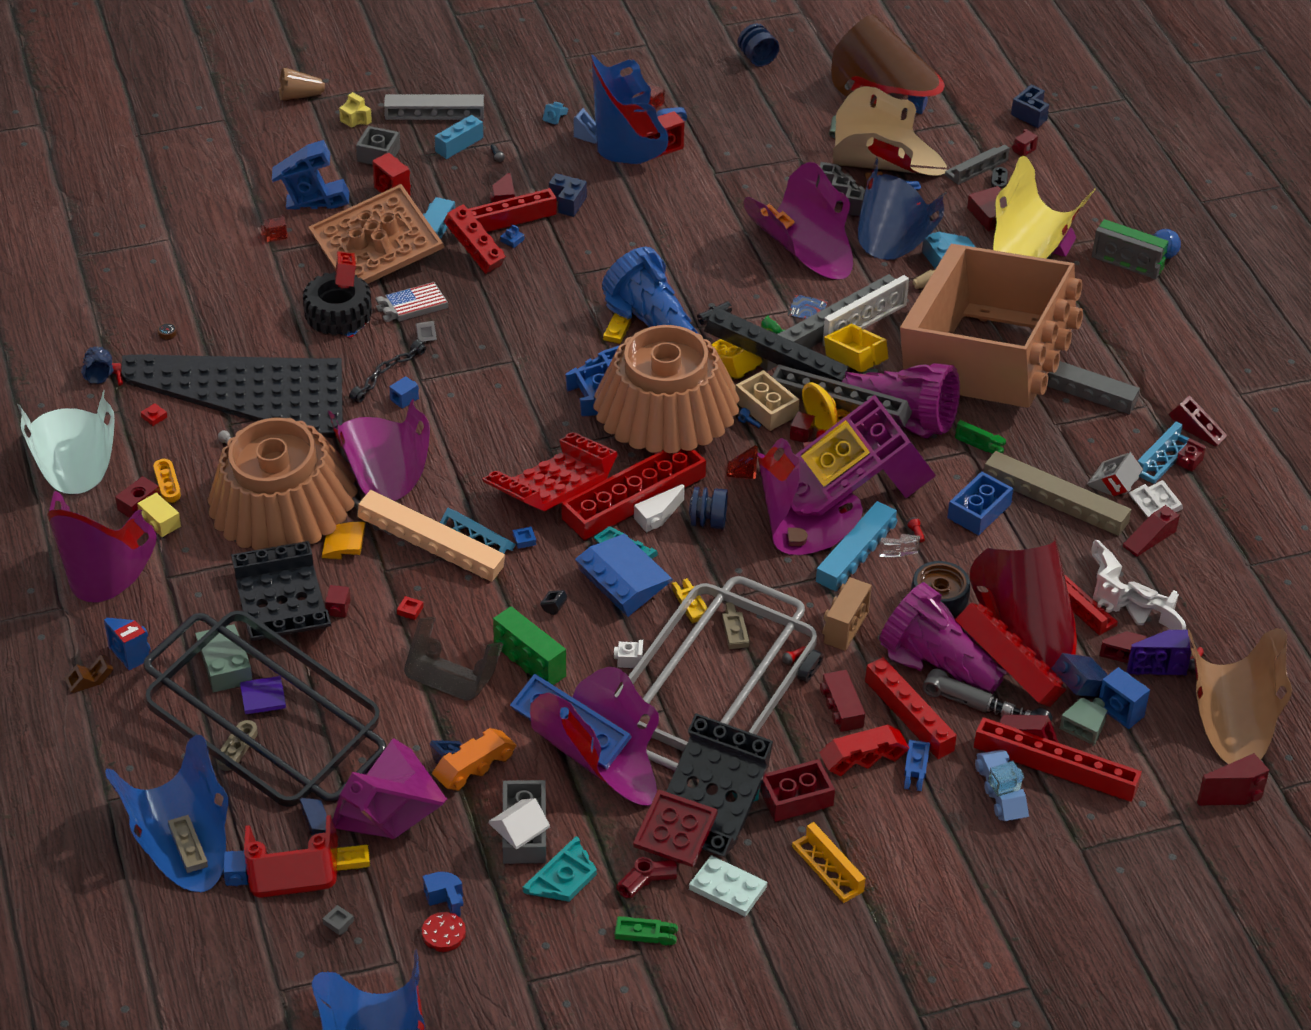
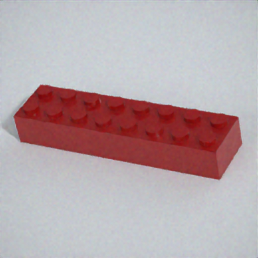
M680 449L676 453H667L662 450L563 501L562 519L582 539L586 540L602 532L607 527H611L634 515L635 504L683 484L685 488L706 477V460L694 449L690 451Z

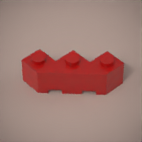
M884 725L833 739L819 754L828 771L842 776L855 763L869 769L882 756L897 761L910 748L900 730Z

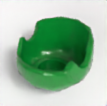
M769 315L761 322L762 328L775 334L785 331L781 329L776 321L768 318Z

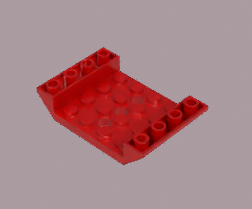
M572 432L559 440L562 453L556 454L548 461L540 462L538 466L526 469L518 476L510 477L499 471H493L488 476L482 478L484 483L524 503L546 511L606 480L617 457V451Z

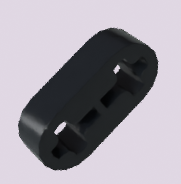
M996 167L993 169L991 188L999 186L1002 190L1006 187L1008 176L1006 168Z
M813 649L800 666L797 678L806 683L809 682L820 667L824 654Z

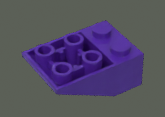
M1167 630L1132 644L1126 672L1129 674L1187 675L1192 653L1188 630Z

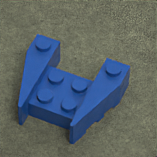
M324 140L306 145L273 167L272 182L282 179L289 193L286 200L287 209H300V207H311V209L327 207V209H333L349 204V189L344 179L325 184L318 170L319 168L330 166V151Z
M619 346L603 350L598 353V357L595 359H589L585 361V365L582 367L574 368L565 374L567 391L580 388L584 395L583 398H580L581 416L598 414V411L593 407L596 400L595 392Z

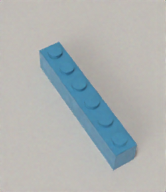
M877 501L860 519L854 529L843 538L817 567L816 582L833 591H837L843 583L845 584L848 577L856 572L859 564L864 563L868 554L871 551L873 552L878 543L886 538L889 530L895 528L897 524V510Z

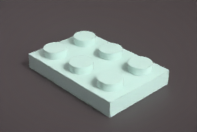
M712 855L689 884V890L745 917L767 888L766 881Z

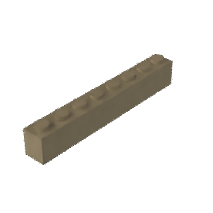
M995 451L985 463L984 473L1012 487L1014 491L1117 536L1122 533L1129 523L1130 508Z

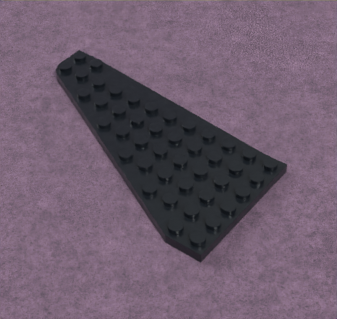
M122 355V378L127 384L255 422L268 418H292L295 421H304L307 425L313 426L325 438L337 437L333 430L328 410L335 415L336 419L333 418L332 422L336 429H338L337 421L339 426L343 424L342 358Z

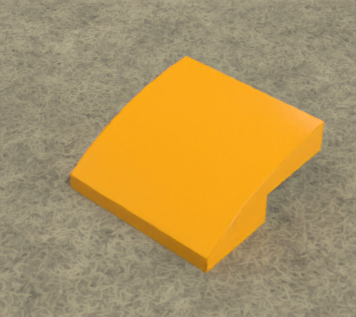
M365 522L337 524L335 531L325 537L322 558L342 559V554L360 555L365 533Z

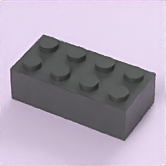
M545 780L503 781V812L522 799L536 798L546 817ZM546 830L518 849H515L503 838V864L546 863Z

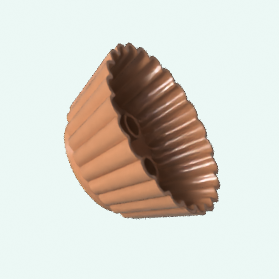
M658 325L636 332L633 337L626 338L624 343L618 347L595 392L596 400L593 407L598 411L597 420L605 424L604 430L607 433L615 434L617 441L629 442V445L635 449L646 448V450L653 453L660 452L661 450L667 453H676L680 449L690 451L695 449L697 445H708L712 442L713 437H721L725 433L724 428L730 427L734 423L732 416L737 415L739 412L737 403L740 398L735 390V384L718 352L712 347L709 340L703 339L702 335L684 327Z
M292 418L263 419L239 430L235 437L228 440L227 446L222 449L208 498L210 505L209 516L215 519V529L224 531L225 539L229 541L236 540L237 545L242 548L252 546L253 550L304 541L314 544L320 541L322 535L333 533L336 529V524L343 523L347 519L346 511L354 507L355 503L352 498L358 492L353 484L356 481V477L350 470V464L313 426L307 425L304 421H295Z

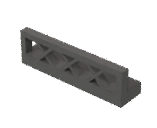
M1005 144L998 148L994 147L946 170L945 176L959 185L1008 161L1009 147Z

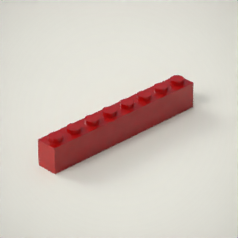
M984 717L976 730L974 748L985 752L1007 751L1011 761L1130 802L1133 801L1138 790L1142 771Z

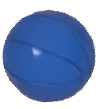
M1161 229L1155 232L1153 236L1169 241L1167 252L1164 255L1165 259H1170L1177 255L1181 247V240L1178 234L1170 229Z

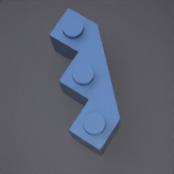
M996 750L977 754V759L975 760L976 770L980 775L986 776V782L984 783L985 791L989 794V797L996 800L994 812L998 819L1008 821L1029 817L1026 795L1023 789H1018L1019 779L1014 767L1008 766L1009 756L1007 751Z

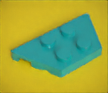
M574 837L523 886V893L568 902L597 875V869L593 862L589 860L587 851L583 850L579 837Z

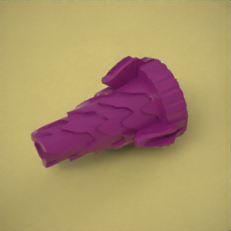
M933 363L929 366L924 364L899 372L884 371V374L875 372L866 374L845 372V378L842 381L846 384L907 400L912 414L905 427L902 428L923 438H929L933 434L942 435L948 432L957 414L960 380L957 368L954 365Z
M925 582L917 585L896 607L881 631L879 641L881 645L888 649L889 659L907 667L915 668L920 672L924 668L922 660L927 661L935 667L946 671L958 681L963 680L973 687L993 694L1008 672L994 662L990 654L975 643L976 640L966 633L955 621L950 610L941 602L942 596Z

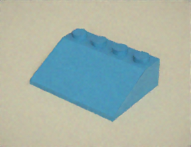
M936 232L929 234L923 241L922 253L934 269H936L951 243L975 247V245L968 237Z

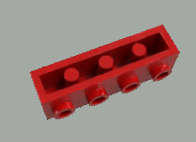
M464 204L447 213L443 222L485 274L502 265L506 257L503 250L496 245L493 238L487 234L482 224L475 219L472 212Z

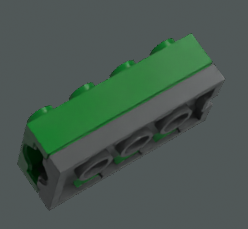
M1104 219L1095 233L1092 258L1157 279L1164 268L1166 258L1164 255L1167 252L1169 241Z

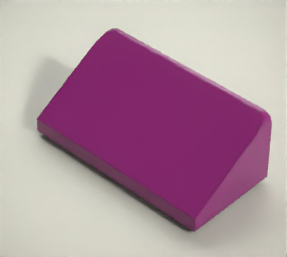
M1072 227L1068 229L1057 248L1052 252L1053 254L1067 256L1076 239Z

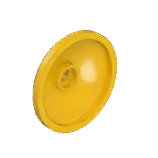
M813 382L805 384L802 390L805 410L807 414L815 416L814 426L818 430L823 429L827 431L837 424L836 403L820 385Z

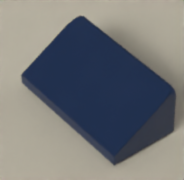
M301 798V810L311 835L326 833L327 814L321 800Z

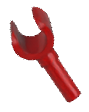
M112 363L114 370L111 374H116L118 385H123L121 363Z

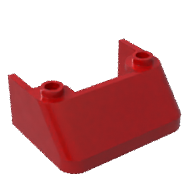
M326 815V833L312 836L308 842V849L266 854L265 845L261 842H256L250 825L245 826L244 856L249 887L255 897L324 890L334 886L337 880L338 835L331 815Z

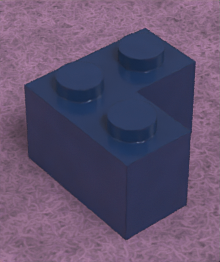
M1031 84L1013 99L1011 115L1039 128L1048 118L1049 104L1043 102L1045 90Z
M555 173L549 182V188L555 195L556 201H558V213L574 217L587 198V181Z

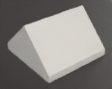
M536 798L522 799L489 821V824L515 849L520 848L550 828Z

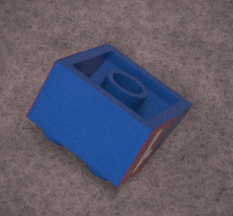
M105 618L104 624L108 646L129 671L143 664L144 659L151 650L147 642L148 632L145 627L140 626L135 620Z

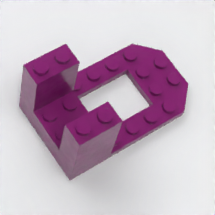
M874 395L796 454L800 459V478L791 507L797 515L821 516L882 469L904 497L908 498L933 479L936 474L876 395ZM846 420L871 454L825 488L801 455Z

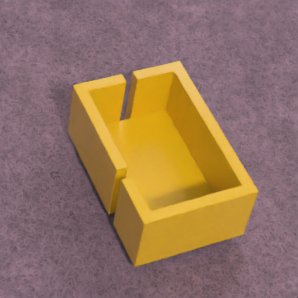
M852 323L824 337L826 356L858 372H865L873 367V365H879L889 359L886 339L865 329L862 330V328Z

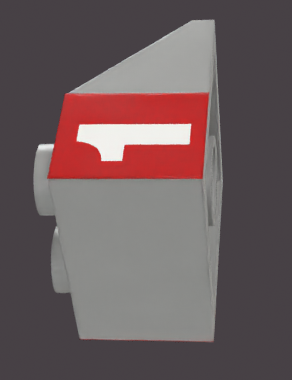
M1129 452L1103 461L1087 484L1089 487L1112 496L1125 495L1131 490L1133 483L1139 479V474L1143 468L1133 454Z

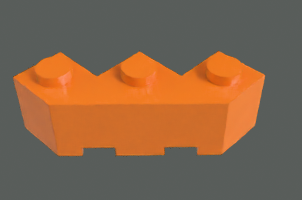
M489 728L483 732L481 738L477 740L472 738L459 746V751L455 754L448 753L443 756L431 774L447 789L459 791L466 784L470 774L483 776L489 770L493 760L506 762L512 756L513 750L517 745L503 731Z

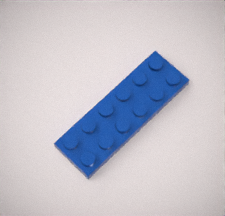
M534 674L510 704V707L531 721L530 705L540 694L548 692L567 700L572 704L580 717L594 730L601 747L598 764L608 769L632 738L631 735ZM562 707L560 717L568 719L569 709ZM593 738L591 743V752H593Z

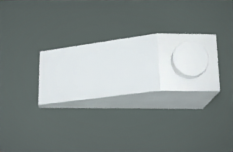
M679 485L634 505V519L645 532L662 526L684 501V485Z

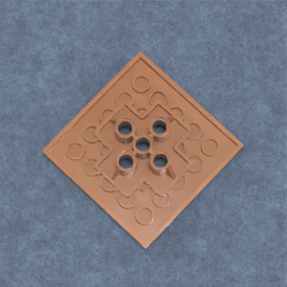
M402 184L309 226L312 236L335 270L337 251L355 253V275L358 278H362L367 284L444 248L443 242Z

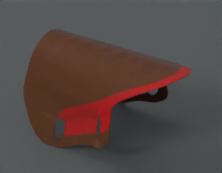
M874 14L864 17L854 25L833 51L832 81L835 88L844 96L848 97L856 89L866 86L878 88L886 94L897 93L919 97L935 96L943 92L944 82L941 77ZM849 79L854 80L851 89L846 90L845 84ZM877 98L873 104L870 101L871 107H876Z

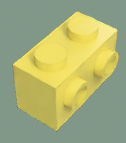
M155 493L137 503L138 510H142L144 520L152 525L154 531L161 537L181 527L179 512L159 494Z

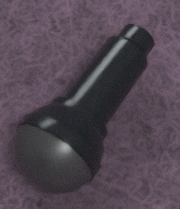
M492 144L490 148L494 154V160L498 163L502 162L505 159L504 153L499 151L496 145Z

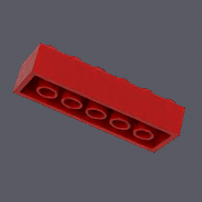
M971 602L955 621L1038 703L1051 707L1067 690L1062 685L1064 682L1058 675H1053L1048 671L1050 667L1045 662L1035 658L1036 654L1033 650L1020 644L1022 640L1015 633L1012 634L1006 630L1008 626L1002 620H997L993 617L994 612L990 608L984 607L980 603L977 605Z

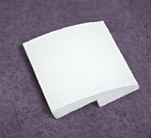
M1163 480L1150 487L1144 484L1129 492L1131 498L1147 518L1165 505L1175 512L1183 509L1181 502Z

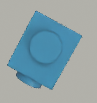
M559 102L546 104L542 120L556 125L559 123L560 115H567L568 108L563 107V104Z

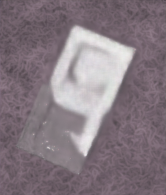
M901 534L900 539L881 538L879 557H901L918 553L920 536Z

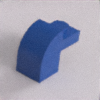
M448 872L424 875L423 890L429 906L447 902L450 913L461 916L460 907L463 906L461 880Z

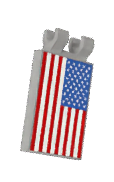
M435 282L385 295V298L382 296L376 298V302L380 304L376 305V308L379 312H384L383 319L385 322H390L393 319L403 321L448 308V302Z

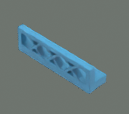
M1175 422L1138 460V463L1143 468L1139 477L1155 484L1176 462L1178 452L1187 444L1189 439L1181 435L1182 424ZM1178 440L1184 443L1185 445L1176 446V442ZM1174 451L1175 455H1167L1166 452ZM1157 461H1165L1166 464H1165V465H1157L1156 462H1157ZM1155 471L1156 475L1153 477L1146 472Z
M447 508L440 521L441 524L446 525L449 517L452 518L455 527L451 529L460 532V529L468 527L470 533L468 537L475 540V537L482 535L485 545L490 547L498 544L501 546L499 552L503 554L506 549L513 551L516 545L450 508Z

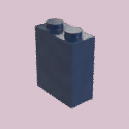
M1062 653L1051 668L1075 695L1099 698L1102 680L1108 676L1091 657Z

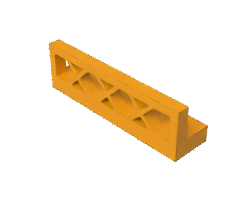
M814 822L807 825L806 835L792 842V847L843 903L863 893L866 878ZM809 842L813 847V851L805 850L801 845ZM814 857L823 858L826 861V865L817 864L814 861ZM827 871L836 872L839 875V879L829 878ZM840 885L848 886L852 891L844 894L839 889Z

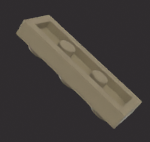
M189 815L168 820V827L186 872L189 873L208 867L207 859Z

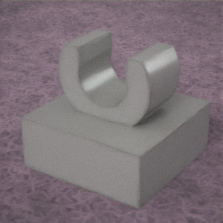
M434 321L415 324L417 339L422 342L437 340Z

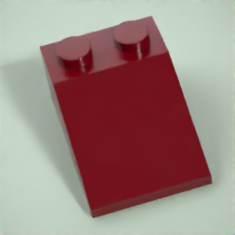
M1253 753L1205 774L1202 778L1197 804L1199 806L1246 805L1253 801H1259L1264 795L1270 770Z

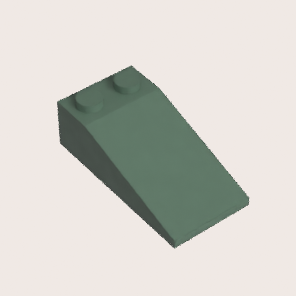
M235 624L226 626L227 629L239 636ZM209 630L195 633L197 641ZM219 633L200 651L212 692L239 687L240 682L252 680L251 666L246 651Z

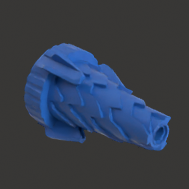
M640 247L631 250L619 258L606 272L602 282L603 294L606 296V306L614 313L626 319H631L633 312L648 327L675 325L698 333L690 322L692 320L683 311L682 306L674 295V290L667 282L665 262L651 247Z

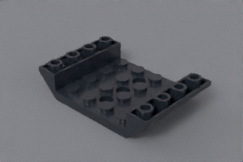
M309 541L231 554L236 585L244 612L250 614L279 636L331 626L328 610H325L315 573L313 554ZM300 597L306 598L305 600H298ZM286 601L284 604H279L278 602ZM262 604L267 605V606L262 607V608L259 607V605H262ZM246 624L250 641L266 638Z
M695 713L687 731L690 738L666 792L718 810L716 819L702 849L725 858L738 840L766 774L773 741ZM693 778L698 779V786L695 788L688 787L689 780ZM710 786H717L718 792L716 794L709 795L707 793V789ZM729 793H736L738 797L736 801L728 802L726 800Z

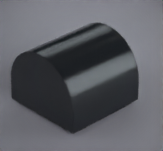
M564 590L548 591L540 605L548 614L556 615L566 602L567 594Z

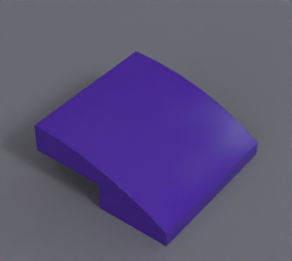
M281 676L240 682L245 714L286 708Z

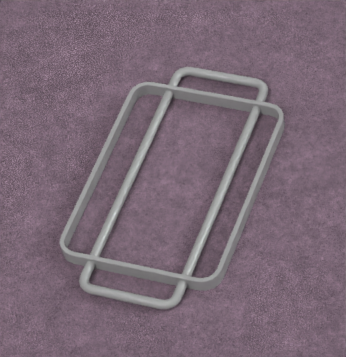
M735 576L730 578L722 588L708 583L699 584L689 592L628 677L632 684H634L698 595L708 594L714 596L715 599L643 699L648 704L723 600L786 626L720 721L729 724L793 629L806 634L811 638V641L749 731L757 735L798 674L802 663L810 652L815 649L817 642L816 631L809 624L800 621L805 612V606L800 600L742 576ZM742 584L793 605L797 608V611L793 617H790L729 591L734 585ZM622 684V686L620 687V689L617 691V693L615 694V697H618V696H619V694H620V692H621V690H622V688H623V684ZM641 721L637 724V727L640 729H645L647 726L646 723ZM657 728L652 735V738L681 751H684L687 745V741ZM647 750L649 760L671 770H676L678 763Z

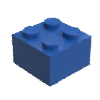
M1118 667L1102 680L1099 698L1105 703L1103 708L1107 710V714L1127 729H1130L1144 718L1150 689Z

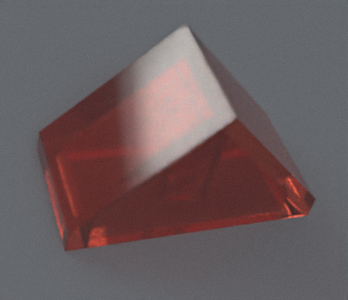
M754 445L729 461L727 476L756 479L758 446Z

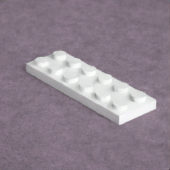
M903 275L825 317L823 345L825 346V336L851 323L864 329L905 307L909 278Z

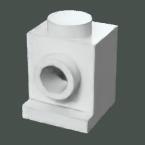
M639 640V643L619 642V647H614V659H618V667L635 668L643 657V640Z

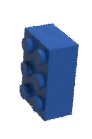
M981 472L949 502L947 518L980 535L1011 505L1013 488Z

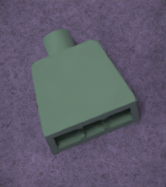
M1085 698L1079 699L1063 713L1060 729L1095 745L1106 720L1107 710L1103 708L1105 703L1100 698H1095L1092 702Z

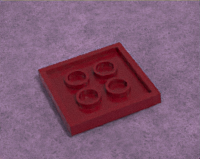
M658 789L633 842V846L694 867L716 819L718 810Z

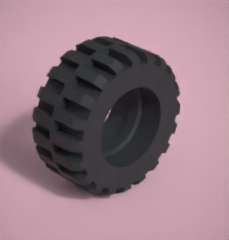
M336 272L324 273L323 276L315 277L314 281L311 280L303 291L304 316L307 323L318 332L321 331L323 334L327 335L329 333L334 336L341 333L342 335L347 334L348 331L355 332L357 327L362 328L372 315L371 291L368 284L362 278H358L355 275L353 286L341 288L335 284Z

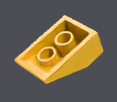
M722 339L711 344L718 352L730 377L734 379L742 378L745 373L756 369V366L762 363L761 357Z
M845 420L801 455V457L824 487L870 452Z

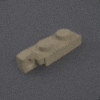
M728 602L726 603L725 613H722L729 649L749 647V639L742 612H736L734 604Z

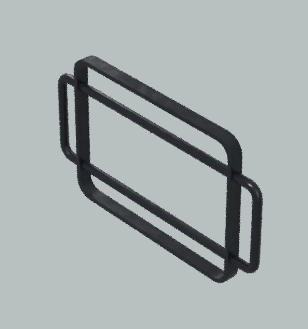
M244 611L230 612L219 622L205 613L193 614L144 659L145 671L156 679L146 690V703L151 712L188 739L199 735L151 700L153 694L165 685L305 786L295 796H284L206 740L209 754L282 806H296L300 803L301 798H306L311 792L325 801H337L347 781L335 793H328L318 785L366 737L378 745V750L356 773L366 774L387 747L385 741L373 732L379 724L380 711L372 700ZM203 621L212 627L163 674L152 666V662L195 622ZM235 621H242L370 710L374 714V718L364 726L227 629L226 626ZM220 633L359 731V733L310 780L180 687L171 678Z

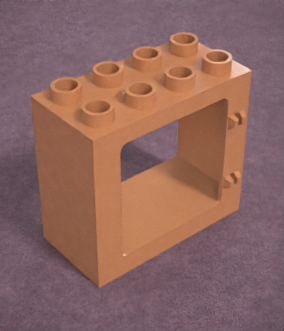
M951 243L900 326L903 370L917 365L925 364L930 366L933 363L954 365L959 374L961 396L1029 408L1037 394L1043 395L1048 384V372L1055 373L1057 371L1060 361V350L1067 351L1069 349L1072 337L1071 330H1078L1082 324L1083 309L1076 307V301L1079 300L1082 291V280L1075 278L1074 263ZM965 316L978 318L983 322L990 320L1030 327L1033 330L1025 346L953 334L961 319Z

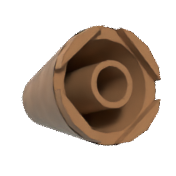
M289 68L281 69L279 80L281 82V88L279 87L280 100L319 96L321 92H324L325 83L322 82V79Z

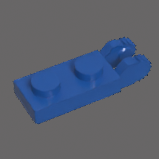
M909 740L910 749L907 753L904 789H909L911 784L910 777L919 778L916 786L917 791H922L930 743Z

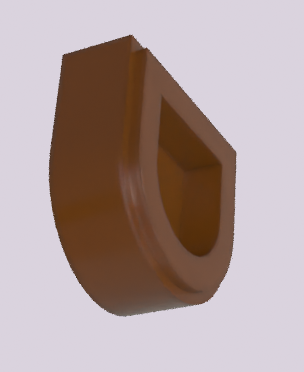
M788 528V546L805 545L808 537L807 532L801 528Z

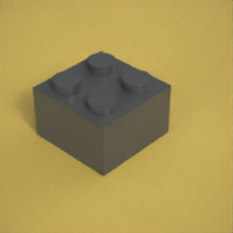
M368 126L356 144L357 161L373 164L372 160L387 153L395 157L400 150V132Z

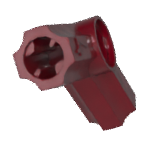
M646 857L638 858L633 869L617 884L616 889L622 897L627 899L632 898L643 886L649 885L651 881L676 879V862L672 860L652 861Z

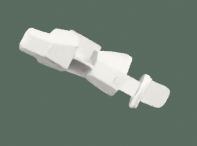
M1099 540L1093 541L1091 554L1100 565L1093 600L1098 602L1097 606L1099 608L1104 605L1107 607L1106 612L1109 613L1111 611H1120V607L1126 605L1137 625H1144L1152 609L1161 612L1159 623L1170 630H1186L1185 621L1175 611L1179 596L1177 591L1173 590L1171 595L1167 597L1136 582H1129L1127 585L1119 581L1122 569L1121 564Z

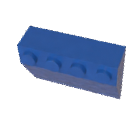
M625 533L593 545L575 558L580 571L627 617L673 581Z

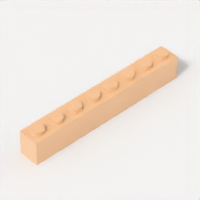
M372 490L358 504L357 517L363 521L386 530L448 562H452L465 570L479 575L481 578L492 582L504 567L505 554Z

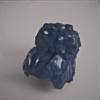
M97 346L87 349L84 354V365L81 371L83 378L89 381L90 384L106 382V379L111 376L114 370L110 352L103 349V347Z

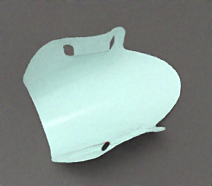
M104 391L99 402L97 414L80 409H58L42 414L31 423L27 414L17 404L22 414L21 430L43 476L54 489L67 494H80L99 484L109 465L114 436V411L110 404L106 402ZM106 412H109L111 416L108 425L104 423ZM25 424L29 429L31 435L30 438H28L26 433L24 432Z

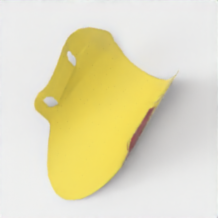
M1025 156L1020 157L1010 181L996 198L997 225L993 250L1046 259L1057 248L1078 211L1085 205L1095 189L1075 210L1070 212L1054 211L1046 206L1038 195L1035 170L1031 162ZM1005 196L1007 206L1001 208L1000 199Z

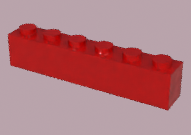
M550 188L469 209L475 219L482 224L486 232L557 214L556 197Z
M882 657L867 664L865 682L921 742L930 743L929 751L937 759L954 752L957 735L887 660Z

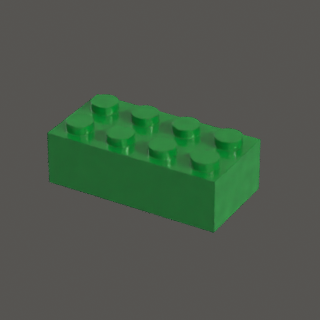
M512 606L493 618V644L498 651L503 652L512 662L518 664L524 672L532 676L536 674L552 685L566 677V648Z

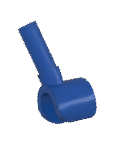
M747 408L740 410V415L738 416L740 422L744 423L747 421L757 428L761 427L760 423L749 416L750 411Z

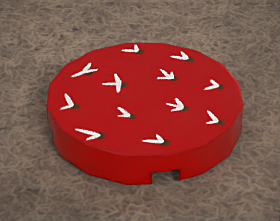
M438 912L424 921L422 926V939L429 948L430 946L435 948V951L446 952L454 950L461 945V942L466 937L463 920L453 913Z

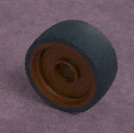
M947 561L928 562L917 569L912 579L911 590L925 582L941 594V602L950 610L954 618L959 616L967 607L970 597V580L967 573L960 566Z

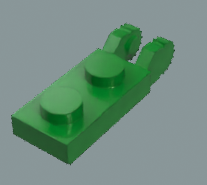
M962 420L957 423L955 439L992 454L995 451L1004 453V448L1001 446L1006 444L1005 438L1000 435H993Z
M618 916L615 939L661 943L662 945L670 946L676 944L677 938L674 934L677 933L678 926L674 923L661 922V920Z

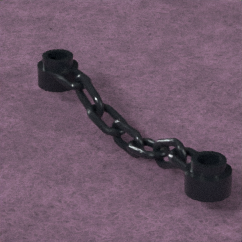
M417 339L412 343L409 353L396 355L394 358L379 364L374 374L367 378L365 387L362 389L359 386L354 387L349 394V398L354 402L361 403L365 399L366 393L374 389L377 377L398 362H406L415 355H423L426 351L425 343ZM407 356L406 359L400 360V357ZM385 364L386 368L381 371L380 367ZM370 379H371V382H373L372 387H371L370 384H368V382H369Z

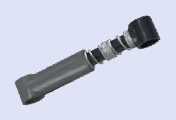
M940 669L931 670L922 685L923 691L930 697L942 696L984 713L992 710L996 715L1000 713L1001 717L1003 715H1048L1050 721L1052 722L1053 720L1051 713L1046 709L1037 708L1033 711H1024L1023 708L1018 709L1014 704L1006 703V701L1004 703L997 701L998 698L995 700L992 693L949 678Z

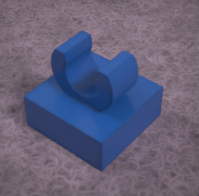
M512 225V228L507 229L500 236V242L512 248H515L525 240L524 234L519 232V227Z

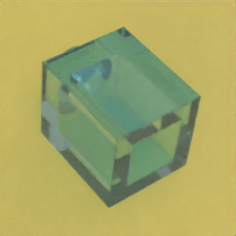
M1014 761L990 768L988 782L999 797L1021 790L1024 776L1022 770L1017 768Z

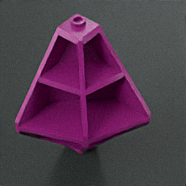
M393 738L367 775L356 772L351 774L339 795L333 823L335 829L395 839L442 806L447 798L412 749Z

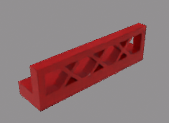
M1064 575L1072 611L1099 636L1117 626L1118 621L1102 607L1099 608L1098 604Z

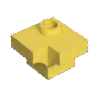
M353 92L349 94L346 103L339 108L340 121L351 128L358 124H370L372 122L371 109L365 106V99Z

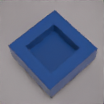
M532 527L513 530L517 549L536 545V538Z

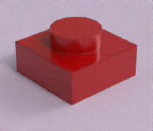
M154 403L141 411V418L154 426L167 418V412Z
M405 596L397 608V615L416 620L424 607L423 601Z

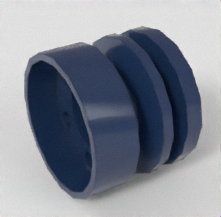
M757 23L744 28L737 42L739 49L747 56L750 62L760 67L771 63L777 57L780 47L776 38L762 24Z
M695 486L689 506L691 526L696 527L698 518H700L701 527L705 526L706 519H710L711 528L724 529L728 489L715 488L713 495L709 496L708 488L704 487L703 496H701L700 487Z

